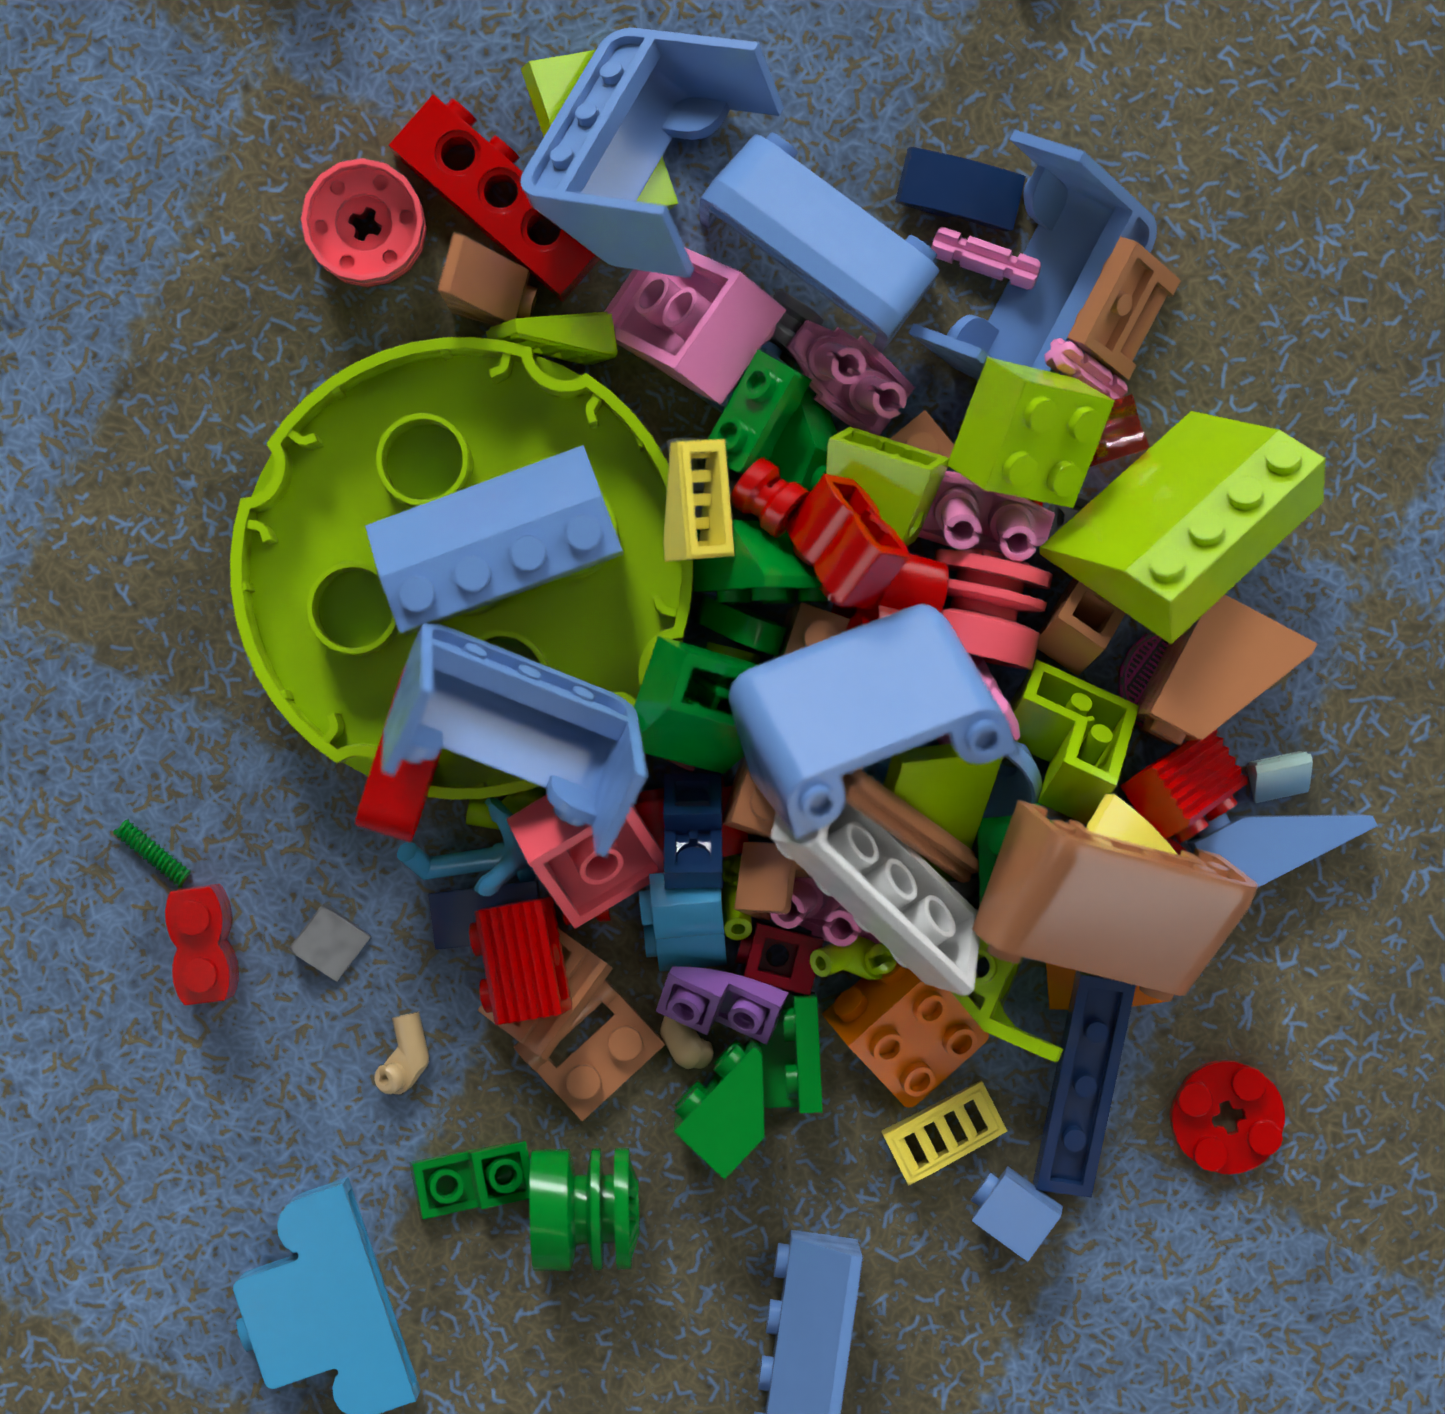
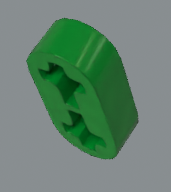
M706 593L702 595L694 617V621L741 644L774 655H779L788 631L787 626L737 603H717V596Z

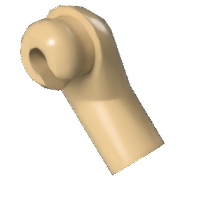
M419 1012L392 1018L398 1047L384 1065L377 1068L374 1075L376 1087L385 1094H402L414 1085L428 1066L429 1053Z
M664 1016L660 1034L674 1061L685 1069L693 1067L702 1069L707 1067L713 1058L712 1044L700 1038L695 1029Z

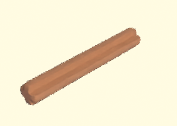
M856 769L841 777L846 803L955 880L962 883L969 882L972 874L979 873V860L975 858L973 850L861 769Z

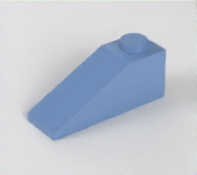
M1225 812L1212 821L1206 819L1209 826L1200 831L1198 836L1186 842L1192 853L1197 848L1221 855L1254 880L1258 887L1378 825L1373 816L1362 814L1235 816L1229 819Z

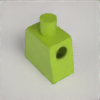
M848 427L829 438L826 474L850 478L857 482L872 498L880 512L881 518L893 528L907 547L920 534L947 471L949 458Z

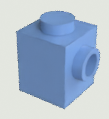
M1008 1166L999 1178L989 1173L971 1198V1201L978 1205L972 1222L1027 1262L1060 1219L1063 1209L1061 1204L1043 1191L1036 1190L1031 1182Z

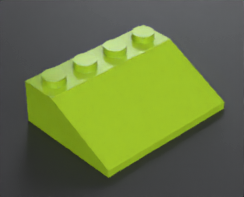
M1191 411L1039 547L1040 555L1172 644L1324 502L1326 458L1279 429Z

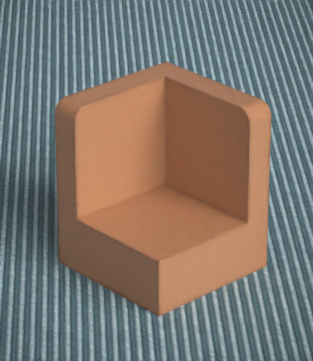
M743 842L734 909L760 920H770V913L787 914L791 909L795 878L812 877L794 860L786 858L778 850L775 843Z

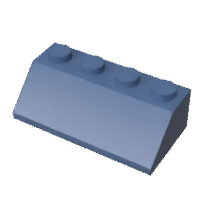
M584 445L365 526L379 578L399 632L405 635L419 631L425 623H441L624 555Z
M790 1230L789 1244L778 1243L774 1277L784 1279L781 1300L770 1299L767 1314L766 1333L776 1335L773 1357L762 1355L759 1370L758 1390L768 1391L765 1413L754 1411V1414H841L863 1259L858 1239Z

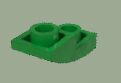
M524 1140L409 1162L419 1216L423 1220L477 1207L486 1209L529 1199L530 1159L527 1143Z

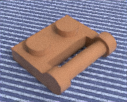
M1120 236L1110 257L1105 261L1101 274L1087 301L1077 314L1075 323L1067 338L1109 369L1112 375H1117L1123 381H1129L1136 368L1133 360L1166 297L1174 296L1181 280L1141 244Z
M607 979L598 988L563 1038L602 1002L614 1015L560 1065L556 1066L550 1058L547 1060L542 1059L520 1042L514 1045V1049L522 1059L543 1078L581 1121L585 1120L665 1046L662 1038Z

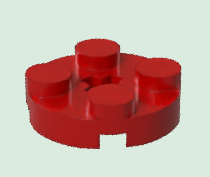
M1216 1060L1197 1067L1184 1079L1183 1084L1177 1090L1170 1108V1125L1174 1139L1180 1149L1201 1168L1220 1174H1239L1258 1167L1280 1148L1283 1140L1282 1132L1285 1126V1109L1276 1086L1258 1069L1234 1060ZM1226 1101L1229 1102L1231 1108L1241 1109L1243 1113V1118L1236 1121V1130L1227 1133L1224 1126H1214L1212 1122V1117L1220 1114L1219 1104Z

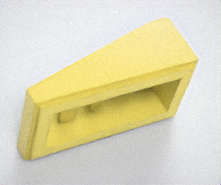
M725 439L671 442L664 526L665 562L735 556ZM706 458L705 470L691 471L690 459ZM704 482L703 494H693L692 483ZM694 506H702L701 517L695 518ZM700 529V541H697L696 530Z
M982 1080L881 1130L908 1186L1008 1132ZM971 1100H974L987 1126L986 1129L978 1133L964 1107V1104ZM951 1111H954L967 1137L958 1143L944 1118V1115ZM933 1121L947 1147L938 1153L924 1126ZM912 1133L915 1134L926 1156V1159L916 1163L904 1139Z

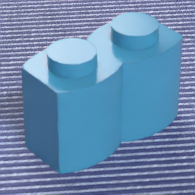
M664 873L649 874L650 890L639 891L646 957L658 958L659 972L670 971L672 966L697 968L726 966L727 958L720 888L665 889Z

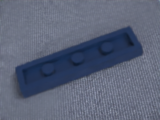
M1076 970L1061 1042V1048L1064 1050L1056 1066L1033 1178L1036 1190L1092 1198L1136 985Z

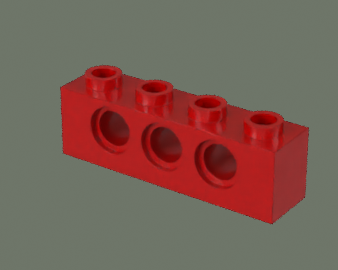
M433 94L388 145L393 155L519 265L528 269L535 279L563 302L597 264L600 258L562 229L558 239L552 244L538 245L529 238L532 226L537 221L548 218L531 206L521 186L523 171L515 165L520 157L496 135L488 142L474 130L472 126L477 122V119L458 101L451 98L447 104H444ZM465 145L475 151V158L468 168L455 171L445 165L446 154L453 147ZM500 182L511 183L518 189L516 200L505 208H497L487 202L489 190Z

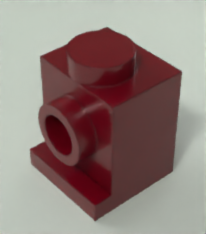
M757 921L754 932L747 938L740 940L735 963L745 965L744 977L774 987L810 995L815 978V973L810 964V956L814 950L823 946L824 939L801 931ZM780 944L788 950V958L782 965H773L767 960L766 953L772 945Z

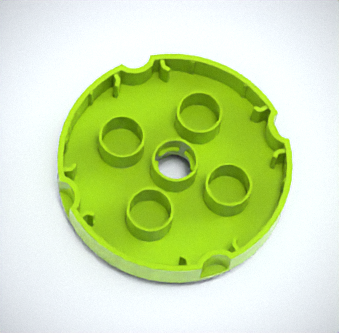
M443 337L410 342L380 351L355 362L330 377L306 396L283 420L266 443L272 454L259 476L252 496L240 499L232 535L230 582L236 623L243 647L253 670L274 705L290 725L312 746L335 763H344L366 776H369L400 676L419 631L405 635L399 632L379 578L365 527L368 524L584 445L624 555L438 624L450 627L610 691L625 699L633 707L657 637L661 636L683 642L691 608L693 560L665 562L664 526L669 464L652 435L636 415L609 389L587 373L581 376L563 365L535 355L532 347L496 339ZM443 748L427 797L451 800L484 799L510 795L540 785Z

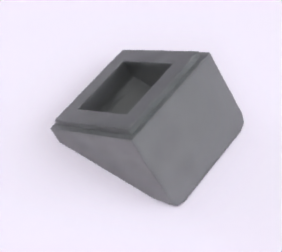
M326 902L317 910L288 950L337 982L372 936Z

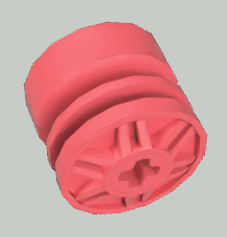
M364 158L339 162L320 174L305 195L301 215L305 242L325 270L344 283L366 288L390 284L409 272L423 251L427 232L423 206L406 177L386 163ZM369 212L375 213L374 221L381 228L378 236L368 234L364 241L358 240L359 232L352 225V222L355 218L365 219Z
M978 548L935 550L934 560L947 563L948 570L957 572L955 580L948 579L946 595L951 597L949 608L943 607L941 614L950 622L967 653L978 655L986 663L1032 670L1040 633L1030 627L1017 623L1018 612H1043L1046 610L1047 603L1043 600L1023 595L1024 587L1050 589L1053 575L1047 571L1035 568L1024 560L1013 561L1000 552Z

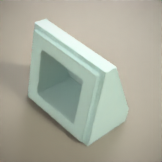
M1297 751L1249 762V765L1246 766L1254 801L1260 803L1308 792L1313 765L1311 754Z

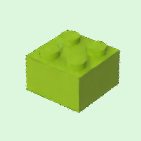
M987 357L947 466L987 491L1074 508L1114 400L1077 378Z

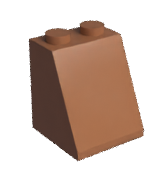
M1224 595L1172 644H1168L1137 703L1139 709L1136 717L1144 721L1140 730L1167 745H1171L1172 742L1181 745L1183 741L1203 740L1312 655L1317 643Z

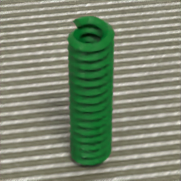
M126 819L118 829L113 831V835L121 838V842H125V845H130V849H134V853L138 852L139 856H143V860H147V863H151L152 867L160 870V874H165V878L169 877V881H173L174 885L178 884V888H183V884L190 875L191 869H186V866H182V862H178L177 858L173 859V855H169V851L165 852L164 848H160V844H156V841H152L151 837H147V833L143 834V830H138V826L134 827V823H130L129 819Z

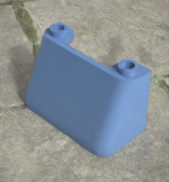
M924 604L911 606L750 668L737 677L729 693L730 707L751 779L796 838L824 828L834 822L840 815L845 804V790L841 775L949 733L955 752L969 763H987L1016 752L1011 728L1004 713L952 625L937 609Z

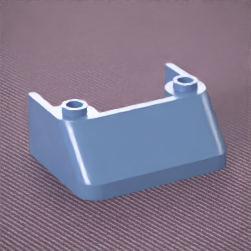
M624 28L605 37L597 47L522 173L521 186L531 206L611 266L690 278L694 267L667 206L638 202L637 199L672 138L688 140L706 138L722 125L730 110L780 116L784 106L759 42L641 28Z
M1014 130L1010 141L1037 164L1032 176L1025 184L1023 193L1026 212L1038 224L1023 253L1041 262V270L1036 284L1032 289L1026 290L1010 284L1009 280L988 321L976 315H966L950 328L947 335L913 323L909 331L912 337L950 366L976 380H979L987 357L1057 373L1047 366L1044 354L1051 349V342L1053 340L1062 338L1066 342L1070 341L1067 337L1075 323L1076 316L1087 301L1101 274L1105 261L1110 257L1120 236L1138 242L1151 253L1157 235V224L1154 216L1085 151Z
M770 132L767 138L754 134L715 177L700 197V223L709 229L717 217L874 332L877 337L873 346L880 353H883L934 284L939 274L938 267L933 263L937 254L926 243L913 235H909L904 240L794 159L798 151L779 135Z
M425 623L422 625L409 654L383 731L382 771L394 776L401 759L412 763H420L423 759L432 760L437 758L442 748L547 788V796L550 803L554 806V813L561 820L571 825L584 826L585 823L591 825L595 853L606 857L647 778L638 716L635 708L625 699L610 691L437 623Z

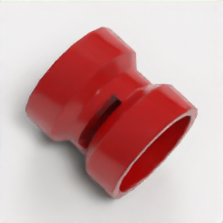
M763 457L753 463L739 479L730 495V503L743 514L753 513L760 519L761 528L774 538H778L787 531V523L810 492L796 481L786 482L780 477L778 467Z

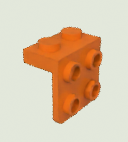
M896 963L893 971L883 974L882 979L868 980L861 978L850 989L841 993L835 1003L822 1013L847 1046L889 1091L908 1108L914 1107L981 1048L989 1038V1033L981 1029L952 992L925 984L909 968H904Z

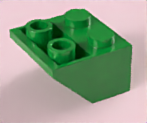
M732 520L735 556L693 559L694 592H717V603H751V593L752 601H762V604H796V593L798 602H830L821 590L822 583L814 567L803 562L793 550L794 543L789 537L788 532L786 531L780 537L774 538L761 528L760 521ZM699 529V530H696V531H697V541H700V529Z
M658 636L634 705L638 716L643 753L725 774L745 756L730 707L729 693L737 677L748 669L758 666V664Z
M750 1038L744 1046L735 1039L713 1063L715 1065L713 1070L717 1074L704 1087L698 1080L695 1081L674 1104L676 1106L674 1113L677 1114L674 1122V1132L724 1180L765 1138L763 1058L761 1044L753 1038Z

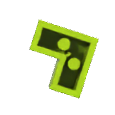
M1036 659L1033 669L1028 671L1010 702V707L1019 724L1020 738L1016 742L1025 744L1032 755L1050 762L1038 803L1084 824H1088L1105 794H1111L1117 786L1139 705Z

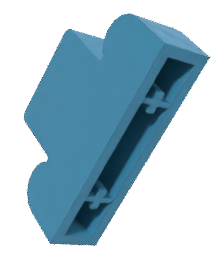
M349 1177L297 1195L280 1213L277 1223L278 1236L287 1249L297 1254L248 1270L233 1285V1291L242 1318L236 1320V1325L245 1351H254L264 1383L270 1389H276L336 1369L338 1373L335 1376L332 1387L333 1399L338 1408L345 1414H380L415 1402L421 1390Z

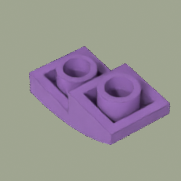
M672 966L656 1012L705 1035H708L714 1022L717 1021L767 1045L776 1028L788 992L729 972L707 968Z

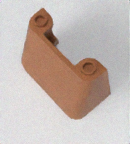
M1018 800L972 930L989 944L987 952L998 959L1011 963H1020L1021 958L1026 957L1140 986L1139 990L1162 1001L1171 1002L1174 995L1185 996L1250 908L1258 884L1219 854L1195 848L1194 853L1182 850L1179 856L1091 832L1081 823L1072 820L1069 823L1054 820L1052 823L1046 818L1048 812L1046 808Z

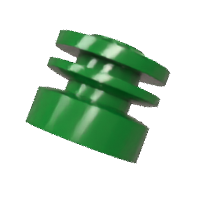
M592 1148L587 1174L584 1175L575 1174L570 1149L532 1150L529 1210L533 1271H571L577 1244H588L593 1269L603 1270L604 1244L615 1243L617 1270L632 1268V1256L640 1236L639 1179H637L630 1160V1148H615L614 1174H603L601 1148Z

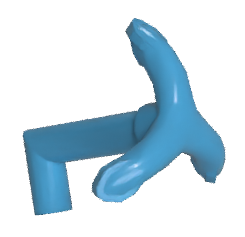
M495 797L487 798L484 803L489 808L492 821L498 825L504 842L496 843L493 847L431 857L415 843L405 842L399 847L397 852L398 859L422 880L491 870L480 877L475 885L474 891L482 896H491L498 892L500 887L516 873L520 882L533 881L536 878V873L528 864L506 821L513 813Z

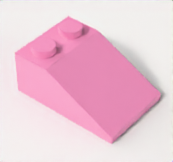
M687 248L685 249L694 267L690 278L633 269L604 311L612 314L616 343L692 391L722 405L728 394L738 386L744 371L752 361L757 350L771 339L776 330V324L786 309L742 272Z

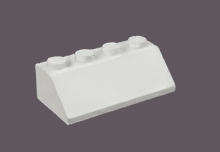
M846 802L842 812L834 822L798 838L793 835L776 812L771 839L775 842L778 850L786 858L794 860L814 879L816 885L824 894L835 898L853 916L855 922L862 930L871 932L888 948L900 966L909 968L927 985L963 996L974 991L980 937L972 930L978 911L916 851Z

